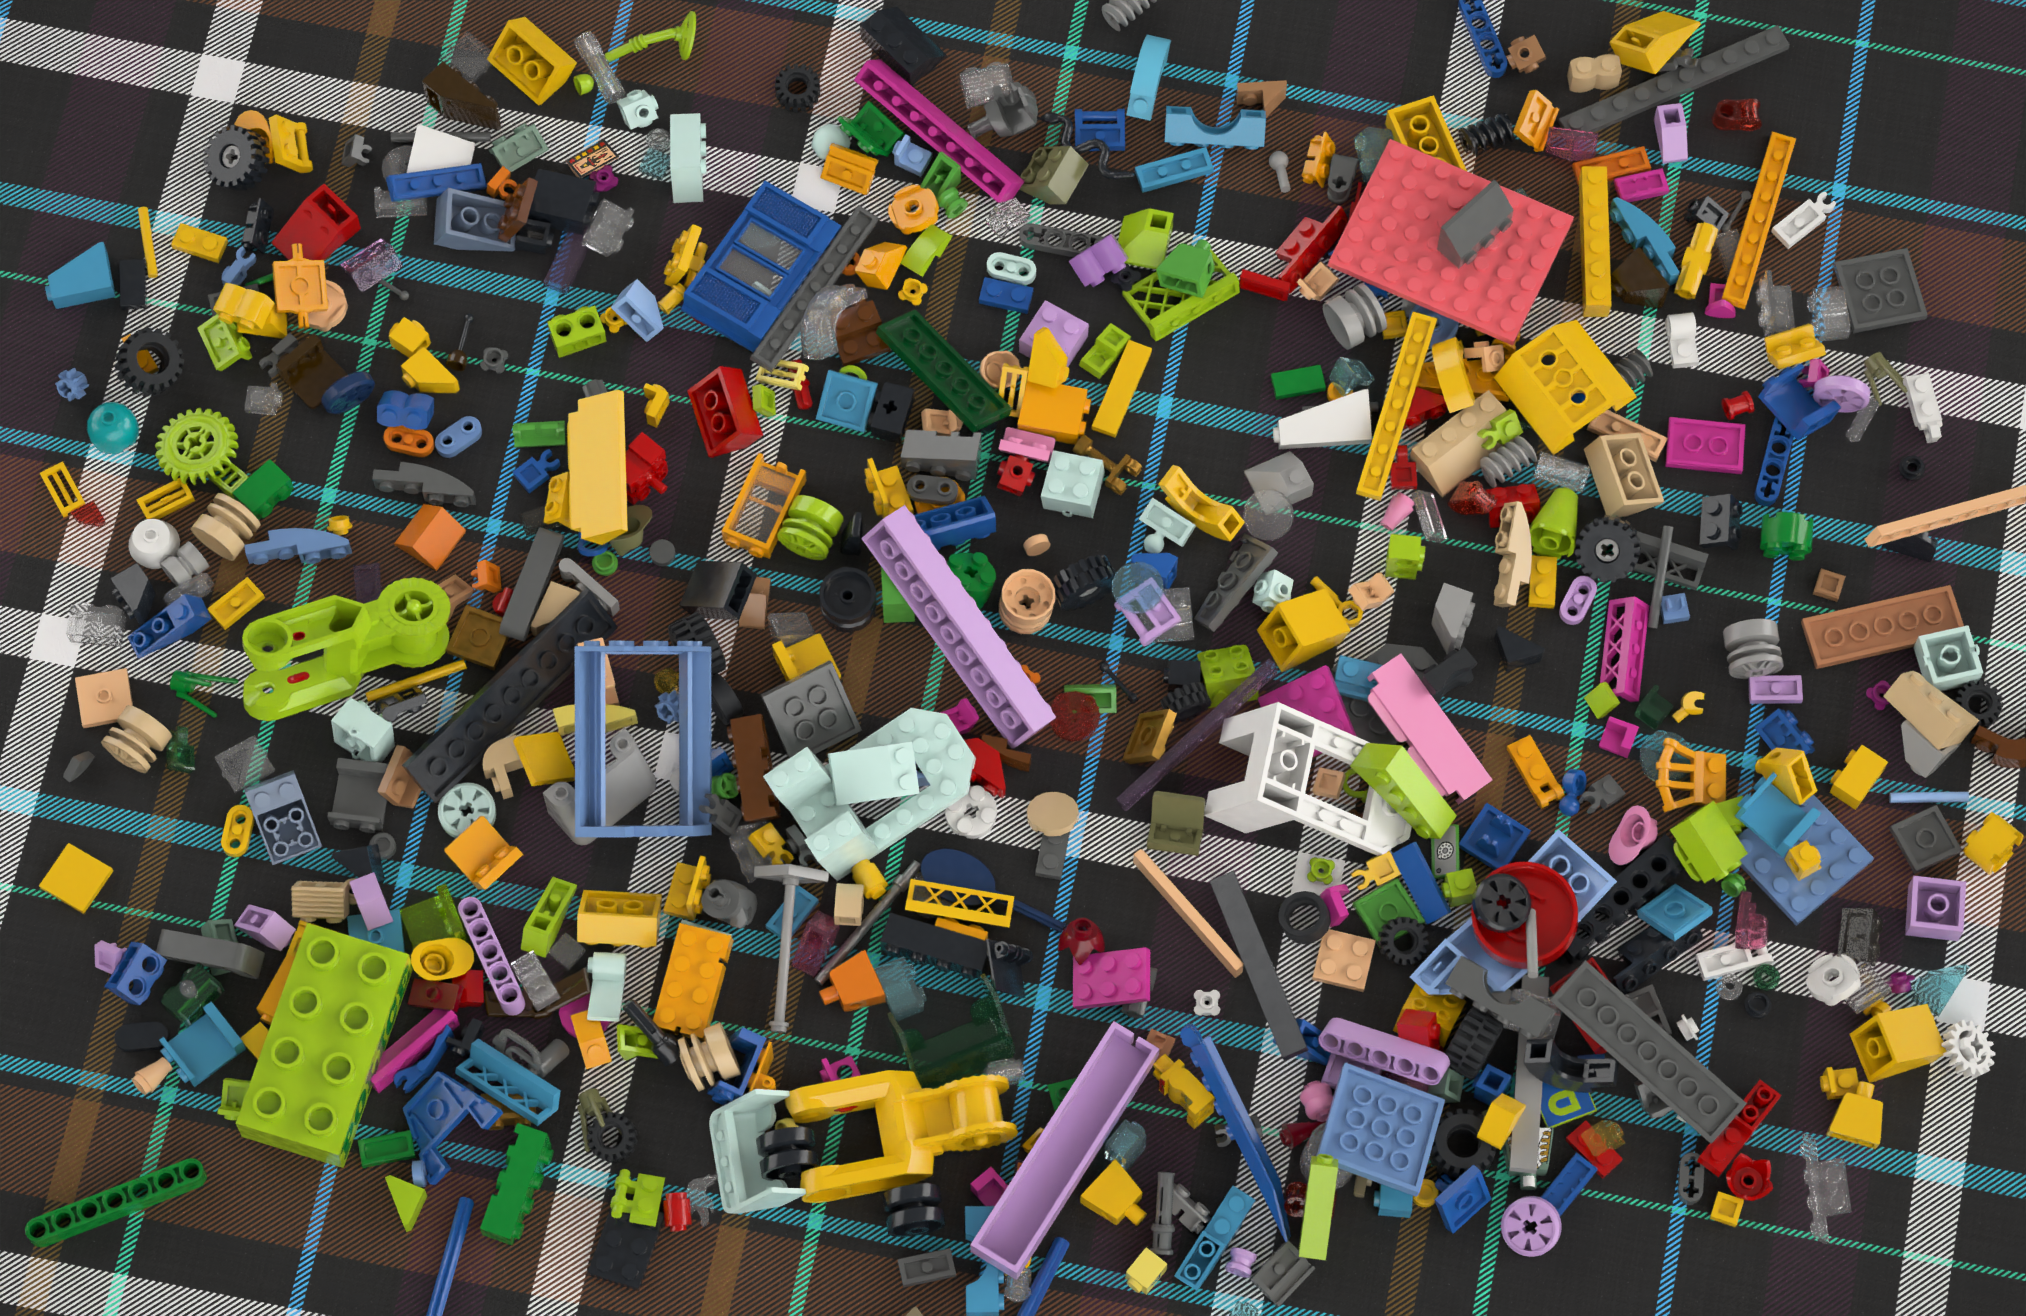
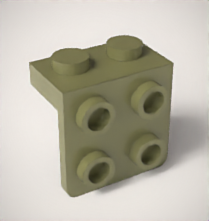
M1155 791L1152 800L1151 825L1147 849L1199 856L1204 827L1205 799L1197 796Z

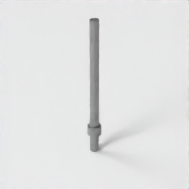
M914 860L902 875L898 874L892 882L893 886L861 922V926L856 928L814 978L818 984L822 986L829 978V972L841 964L900 892L906 891L909 887L910 879L921 869L920 863Z

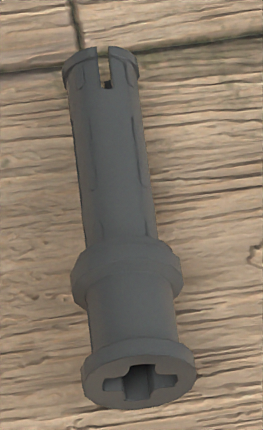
M1158 1172L1155 1223H1152L1151 1226L1153 1244L1152 1248L1149 1249L1154 1254H1174V1250L1171 1249L1172 1232H1175L1174 1224H1171L1175 1173Z

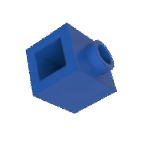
M1487 1064L1483 1073L1479 1072L1473 1081L1472 1087L1475 1088L1474 1098L1490 1106L1502 1093L1506 1095L1510 1088L1511 1075Z

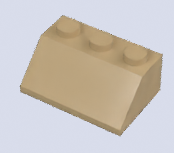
M1641 433L1599 436L1584 448L1606 515H1610L1612 518L1616 516L1626 517L1664 502Z

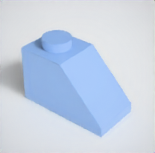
M638 279L622 290L611 306L646 342L664 328L655 296Z

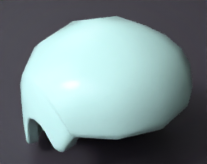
M827 124L821 126L814 133L811 147L818 158L826 160L832 143L849 149L850 139L840 129V126Z

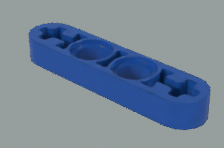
M1459 0V11L1486 74L1492 78L1503 76L1507 68V58L1483 1L1470 0V2H1474V12L1471 13L1472 9L1468 3L1465 4L1466 0ZM1481 19L1484 21L1485 26L1479 29L1475 28L1472 25V21ZM1483 40H1490L1493 42L1494 47L1484 49L1480 43ZM1494 55V60L1497 65H1500V69H1496L1495 66H1492L1491 56Z
M1775 417L1755 490V499L1763 506L1773 505L1778 498L1794 437L1787 428L1784 436L1779 435L1782 423L1777 417ZM1774 443L1783 444L1785 452L1781 454L1774 452L1772 445ZM1774 465L1778 467L1780 473L1777 476H1771L1766 472V467ZM1767 482L1772 483L1768 498L1764 497L1763 493Z

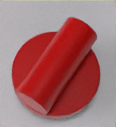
M504 588L503 592L497 594L493 600V609L499 616L504 617L514 592L512 589Z

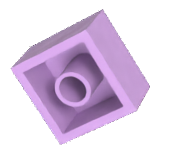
M1045 300L1019 339V352L1031 358L1034 333L1042 327H1047L1068 357L1067 367H1069L1088 337L1089 324Z
M1913 876L1908 885L1905 935L1958 941L1964 931L1966 882Z

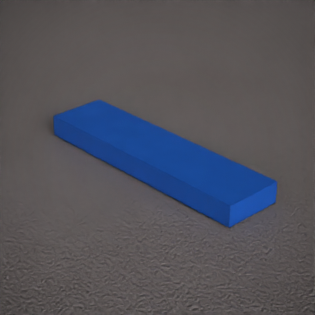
M481 163L389 175L386 178L391 202L440 196L447 188L469 192L484 190L487 187Z

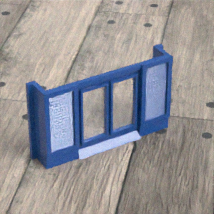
M764 181L717 249L684 292V304L681 307V311L754 353L828 245L841 230V225L771 183Z

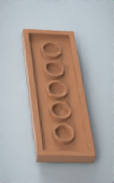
M1951 585L1803 618L1801 621L1816 669L1914 647L1918 636L1964 626Z

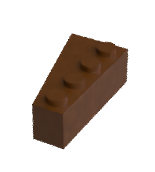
M756 714L730 719L731 726H727L729 741H733L735 752L731 754L733 765L737 767L738 772L736 783L738 792L741 793L743 819H745V822L752 824L782 818L779 799L763 777L773 770L764 715Z

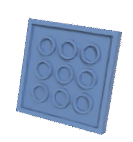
M1814 794L1803 804L1797 806L1806 814L1813 807L1822 814L1793 847L1805 840L1811 846L1814 845L1821 856V869L1798 881L1784 860L1786 855L1782 858L1749 828L1738 836V839L1748 853L1740 859L1742 863L1740 867L1796 926L1874 860V857Z
M1344 1063L1317 1155H1331L1334 1157L1333 1159H1338L1339 1169L1417 1197L1420 1193L1445 1099Z

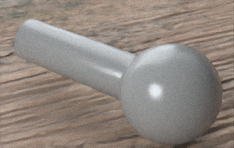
M1275 151L1269 157V165L1272 169L1276 170L1281 192L1286 193L1291 189L1286 172L1289 159L1284 152Z

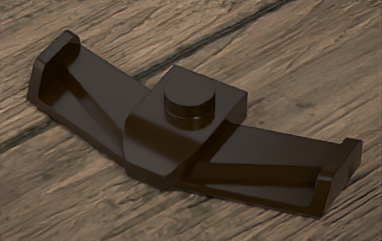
M583 968L581 971L553 985H550L548 977L523 982L522 995L525 1000V1007L518 1015L506 1014L502 1010L495 992L484 991L487 1017H532L535 1020L547 1018L553 1011L591 993L589 973L586 968ZM509 997L506 1002H512L517 997Z

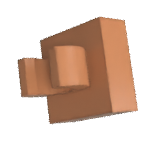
M1151 1028L1146 1041L1159 1048L1158 1060L1164 1054L1169 1057L1175 1043V1038Z

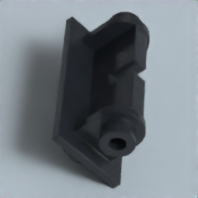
M259 198L258 202H253L248 207L246 225L253 226V228L244 229L241 244L245 251H253V248H256L259 252L265 254L274 209L262 198Z

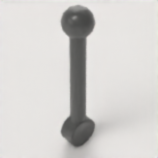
M1749 191L1742 192L1739 204L1727 223L1722 225L1721 230L1724 233H1728L1731 230V224L1744 203L1750 200L1751 193Z
M368 269L365 272L368 280L374 279L398 294L401 300L405 301L409 298L407 291H401L378 277L373 269Z

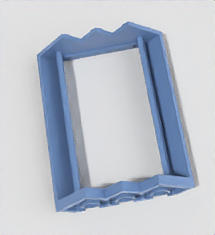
M584 641V646H575V837L712 835V824L709 822L712 815L702 813L699 810L700 805L709 807L710 802L705 797V794H712L711 647L702 646V641H677V646H668V641H643V646H634V641H609V646H600V641ZM605 654H679V825L606 826Z

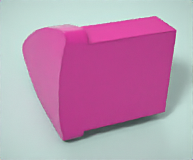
M1710 283L1708 306L1705 308L1706 315L1717 318H1734L1736 316L1735 307L1728 301L1721 300L1725 284Z
M1345 884L1326 888L1319 895L1330 912V927L1340 925L1349 915L1342 896L1350 892Z

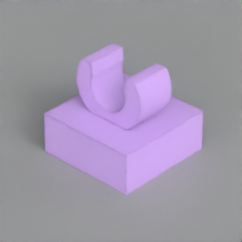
M101 940L95 944V967L112 974L127 948L121 949L117 947L116 943L109 944Z

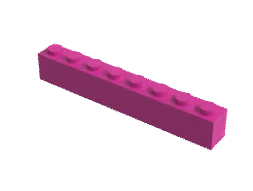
M867 60L854 79L857 84L935 150L945 153L959 164L961 172L998 203L1012 201L1025 182L1022 178L882 60Z

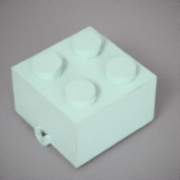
M1053 450L1041 493L1043 509L1062 512L1067 517H1072V514L1093 518L1105 474L1103 460Z
M1969 626L1918 636L1913 648L1922 676L1926 681L1940 691L1959 688L1964 684L1968 685L1973 680L1977 684L1983 674V670L1978 657L1980 654L1977 644L1974 645Z
M350 697L331 720L334 742L351 752L354 759L382 763L395 747L392 722L385 720L382 714L377 715L372 712L371 708L361 700L357 702Z

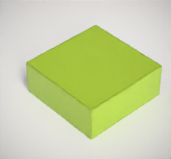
M762 384L752 386L753 410L767 418L776 415L775 392Z
M1607 682L1600 683L1584 697L1597 719L1603 718L1620 704Z

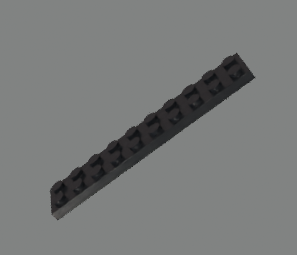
M585 589L402 765L432 803L436 804L483 759L485 752L493 743L508 735L575 670V646H578V643L597 638H603L605 641L618 628L591 590Z

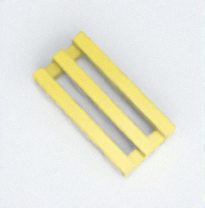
M780 360L777 366L798 370L797 374L777 369L770 373L763 367H759L755 378L759 383L800 391L802 389L800 383L805 381L806 378L804 372L809 370L806 364ZM764 374H769V375H774V376H779V377L794 379V381L783 380V379H778V378H773V377H768V376H763V375H764Z

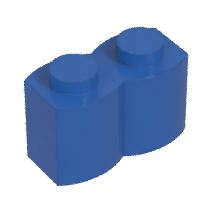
M386 391L377 405V422L388 427L403 425L413 430L426 429L434 414V398L420 393L408 395L401 391Z

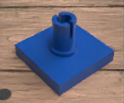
M1472 1165L1456 1181H1453L1447 1174H1444L1441 1178L1445 1182L1438 1179L1435 1183V1187L1442 1192L1435 1199V1203L1445 1228L1452 1234L1491 1200L1481 1170L1475 1165Z

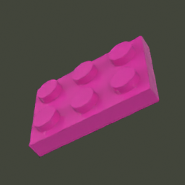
M1148 948L1090 954L1081 965L1077 963L1073 956V1007L1075 1009L1150 1001V950Z

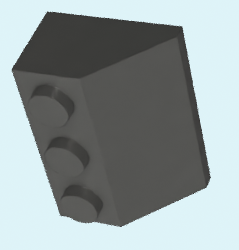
M1493 180L1441 227L1437 250L1458 269L1465 263L1467 265L1470 264L1482 247L1488 248L1495 240L1494 236L1500 231L1504 233L1513 223L1512 216L1514 210L1497 181Z

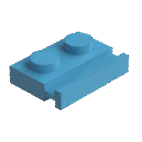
M1340 655L1334 677L1340 695L1368 702L1370 690L1377 686L1378 683L1375 679L1369 682L1367 677L1383 665Z

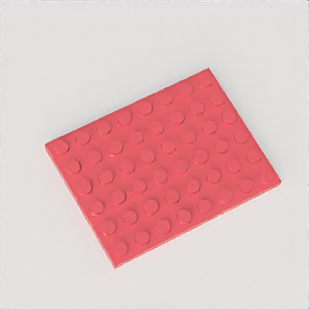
M1390 139L1328 262V266L1510 345H1514L1572 225L1574 216L1500 186L1514 210L1512 225L1504 233L1500 231L1494 236L1495 240L1488 248L1482 247L1470 264L1467 265L1465 263L1458 269L1437 250L1441 227L1490 184L1491 181Z

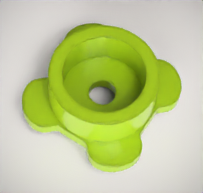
M1312 858L1309 861L1311 869L1307 874V879L1310 882L1320 881L1325 885L1331 884L1333 881L1331 874L1335 868V863L1324 858Z

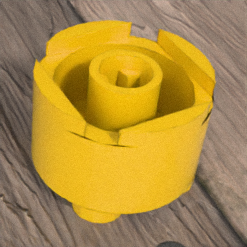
M1991 812L1983 821L1984 826L1979 832L1975 829L1970 833L1965 841L1968 844L1963 850L1965 856L1988 875H1991L1992 872L1996 873L2014 854L2012 852L2013 845L2016 844L2019 847L2024 837L2021 832L1994 812Z

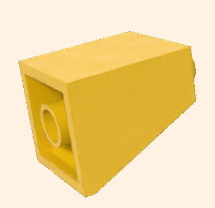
M1326 588L1278 603L1257 629L1281 672H1285L1339 645L1351 631Z
M1928 1004L1878 1013L1850 1033L1869 1083L1933 1063L1947 1052L1946 1048L1941 1045L1944 1041L1940 1036Z

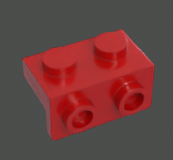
M1520 484L1518 486L1496 487L1484 490V499L1489 512V525L1491 528L1500 527V513L1504 503L1522 502L1528 523H1532L1540 512V499L1535 484Z

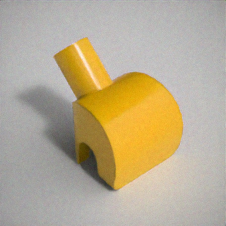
M1692 691L1682 697L1681 708L1672 715L1677 723L1681 722L1689 714L1698 715L1703 713V708L1696 707L1694 702L1697 699H1704V693Z

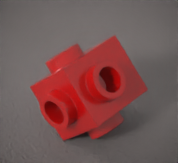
M1015 454V456L1009 455L1007 461L1002 460L998 468L997 475L1001 477L997 488L1021 496L1025 486L1030 487L1035 472L1031 470L1034 464L1029 463V459L1019 454Z

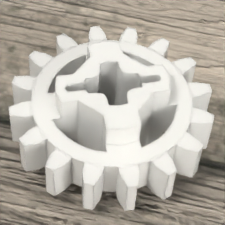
M1961 1020L1947 1028L1948 1032L1943 1034L1947 1041L1941 1043L1944 1048H1947V1052L1943 1055L1950 1058L1948 1065H1955L1956 1073L1963 1072L1964 1078L1970 1076L1976 1078L1990 1071L1989 1067L1994 1065L1991 1057L1995 1056V1052L1990 1050V1047L1994 1044L1991 1041H1987L1986 1038L1989 1034L1981 1032V1025L1974 1027L1973 1021L1970 1020L1965 1023L1964 1020Z

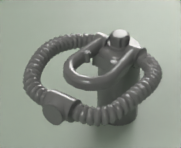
M503 1029L492 1041L497 1051L513 1061L515 1060L512 1057V1052L519 1055L521 1060L527 1061L528 1068L526 1069L540 1078H544L569 1055L568 1046L560 1039L553 1040L539 1053L538 1049L531 1042L526 1041V1039L510 1029ZM507 1037L525 1047L527 1051L531 1052L532 1057L516 1046L508 1047L504 1054Z

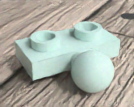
M1154 498L1151 499L1139 520L1156 530L1155 534L1148 535L1144 540V548L1148 553H1160L1164 547L1163 538L1165 536L1183 547L1196 527L1195 524Z

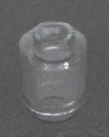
M1009 1058L988 1062V1068L984 1069V1075L992 1074L1008 1078L1009 1086L1016 1085L1019 1081L1025 1079L1021 1059Z

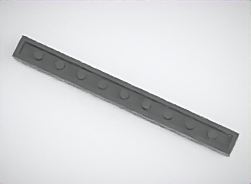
M1778 25L1698 59L1697 66L1693 69L1681 66L1677 70L1664 73L1559 118L1558 124L1569 143L1786 51L1789 49L1790 44Z

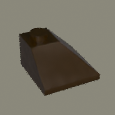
M1639 247L1612 273L1611 291L1616 297H1620L1624 303L1657 309L1664 306L1670 285Z

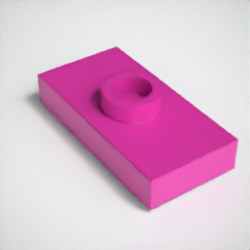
M1663 168L1614 179L1618 198L1627 202L1669 193Z

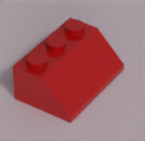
M719 366L687 390L709 457L713 458L747 448L763 436L756 412L753 410L752 399L742 369Z

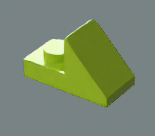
M623 1024L617 1025L618 1052L624 1060H629L636 1056L658 1059L651 1051V1041L639 1027Z

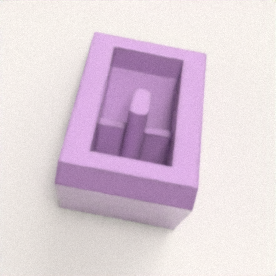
M374 872L350 881L357 905L368 931L393 922Z

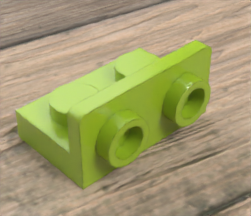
M216 314L200 325L198 331L216 370L223 371L240 358L250 360L252 354L249 350L250 344L247 339L243 337L242 333L237 332V323H224L218 319L219 315Z

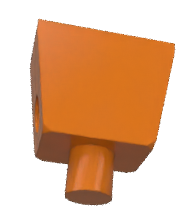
M865 950L829 972V979L832 986L819 991L825 1006L839 1000L844 1012L886 1002L884 990Z

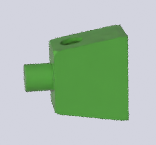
M1200 239L1195 246L1184 243L1179 244L1156 269L1160 286L1203 298L1215 268L1212 253L1210 252V243Z

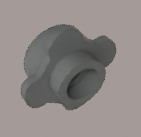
M486 348L483 356L484 361L480 363L482 370H494L496 373L504 372V363L508 359L507 351L498 348Z

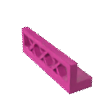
M1635 596L1609 600L1600 683L1607 682L1609 685V682L1616 676V689H1612L1616 697L1621 696L1629 702L1639 701L1649 605ZM1625 606V613L1617 619V607ZM1621 628L1623 630L1622 637L1615 643L1614 635ZM1618 652L1620 654L1619 661L1612 667L1611 660Z
M434 1009L383 1052L377 1072L371 1077L372 1087L380 1093L394 1081V1076L397 1072L412 1066L434 1047L437 1036L443 1033L447 1024L452 1031L460 1025L457 1015L452 1010L442 1011Z

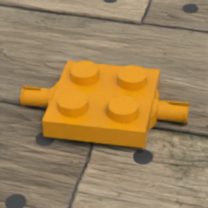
M296 243L291 245L293 259L274 261L272 264L276 313L298 314V328L303 329L304 327V329L309 328V313L325 312L328 310L324 260L303 258L302 244L298 243L297 245Z

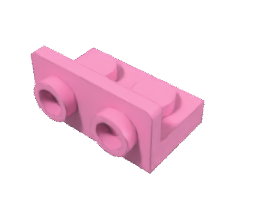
M1007 427L1004 439L1000 441L999 450L1004 453L1019 454L1029 459L1050 463L1056 440L1052 437Z

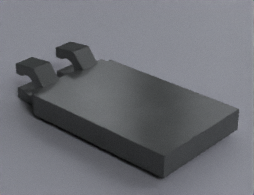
M1337 664L1331 669L1333 678L1335 677ZM1341 696L1356 737L1376 744L1397 745L1399 743L1369 702Z

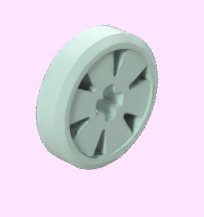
M457 784L439 801L438 817L441 826L454 838H457L479 816H484L492 826L495 822L496 806L494 799L484 787L478 784ZM470 806L473 814L468 813L464 817L461 809L466 810Z

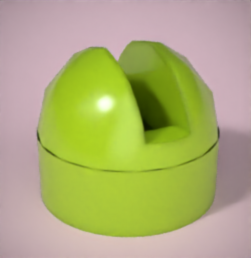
M580 74L574 76V85L579 95L586 94L593 89L594 80L590 75Z

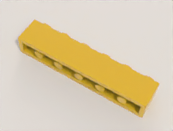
M1582 166L1579 175L1583 317H1608L1611 309L1607 167Z

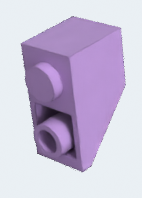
M1682 103L1657 106L1654 124L1662 163L1687 161V128Z

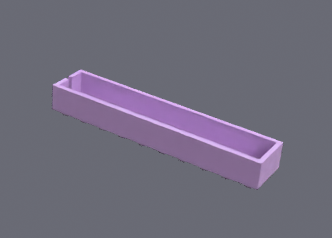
M1114 1021L970 1245L973 1254L1015 1280L1020 1276L1159 1057V1048L1141 1037L1137 1038L1136 1046H1132L1134 1033Z

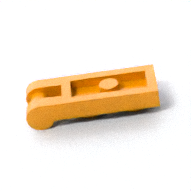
M1531 735L1507 746L1509 755L1541 809L1548 806L1550 801L1554 799L1558 801L1565 797L1562 787L1557 783ZM1548 786L1550 790L1544 793L1541 788Z

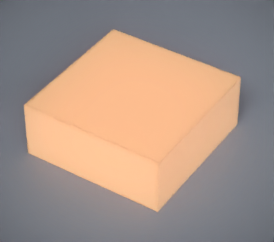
M1319 767L1312 789L1313 794L1339 800L1346 777L1345 773Z

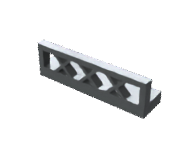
M1637 531L1638 538L1640 537L1641 541L1640 553L1645 554L1648 561L1643 564L1637 563L1633 570L1655 577L1657 568L1655 563L1658 562L1661 539ZM1671 542L1668 562L1672 570L1666 572L1665 581L1697 591L1709 554ZM1603 544L1602 554L1604 555L1607 554L1606 551L1608 548V546H1606L1605 544ZM1686 568L1697 571L1694 582L1684 579L1680 571Z

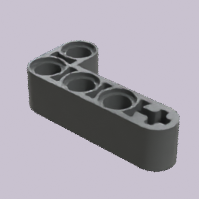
M166 929L161 930L156 953L168 960L227 970L253 979H259L265 956L264 952L245 944Z

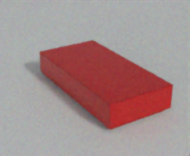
M1242 269L1239 282L1241 289L1282 301L1288 300L1291 283Z

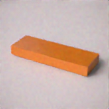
M1644 146L1572 164L1578 186L1582 166L1607 167V181L1651 171V165Z

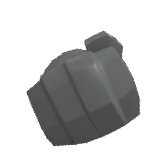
M1020 82L1011 83L1012 93L1010 95H1004L999 85L993 87L991 100L984 104L986 116L967 125L971 136L976 139L982 134L994 130L1000 137H1008L1020 134L1034 127L1037 123L1038 115L1037 100L1034 93Z
M727 879L714 880L706 887L702 894L701 903L703 910L708 915L740 929L752 922L757 910V897L747 887Z

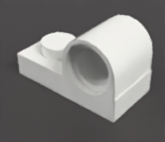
M1694 313L1667 315L1665 327L1673 368L1698 366L1699 358L1695 342L1696 320Z

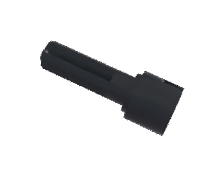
M629 1000L623 1006V1010L651 1041V1051L665 1066L675 1062L680 1057L678 1040L671 1032L664 1033L635 1000Z

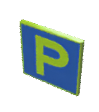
M1544 1082L1542 1083L1541 1116L1546 1127L1554 1128L1597 1111L1590 1093L1563 1090Z

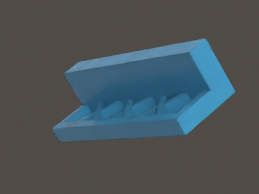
M480 1039L475 1040L471 1044L470 1057L456 1067L455 1074L472 1083V1085L537 1126L558 1110L561 1092L559 1089ZM475 1066L482 1073H471L468 1069ZM487 1081H498L502 1086H491ZM508 1094H519L523 1099H512ZM529 1107H539L543 1111L537 1115L529 1110Z

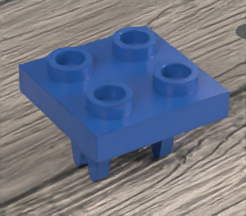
M1486 803L1460 841L1459 848L1496 870L1511 863L1530 835L1531 830Z

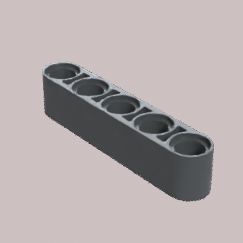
M539 527L502 619L499 634L525 642L561 552L565 538L564 534Z

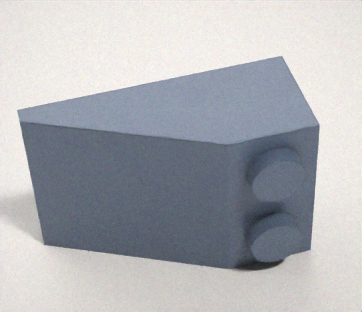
M447 188L436 200L434 244L456 250L514 251L516 234L508 242L498 239L500 232L498 223L502 215H505V201Z

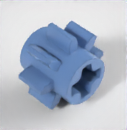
M73 368L70 371L65 370L58 375L61 380L56 382L55 385H57L60 396L72 401L75 398L80 399L86 395L84 389L89 384H87V379L82 372L76 371Z
M675 690L670 694L667 692L663 693L658 697L660 702L655 705L658 717L667 721L668 724L674 720L679 722V694Z

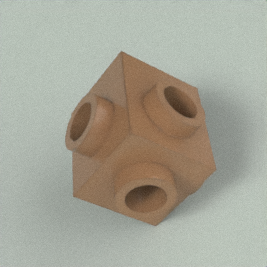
M1535 35L1527 39L1522 36L1512 41V46L1508 48L1510 55L1506 56L1512 69L1517 68L1519 73L1525 71L1526 74L1539 68L1538 63L1546 60V56ZM1523 52H1528L1529 56L1526 58H1522L1521 54Z

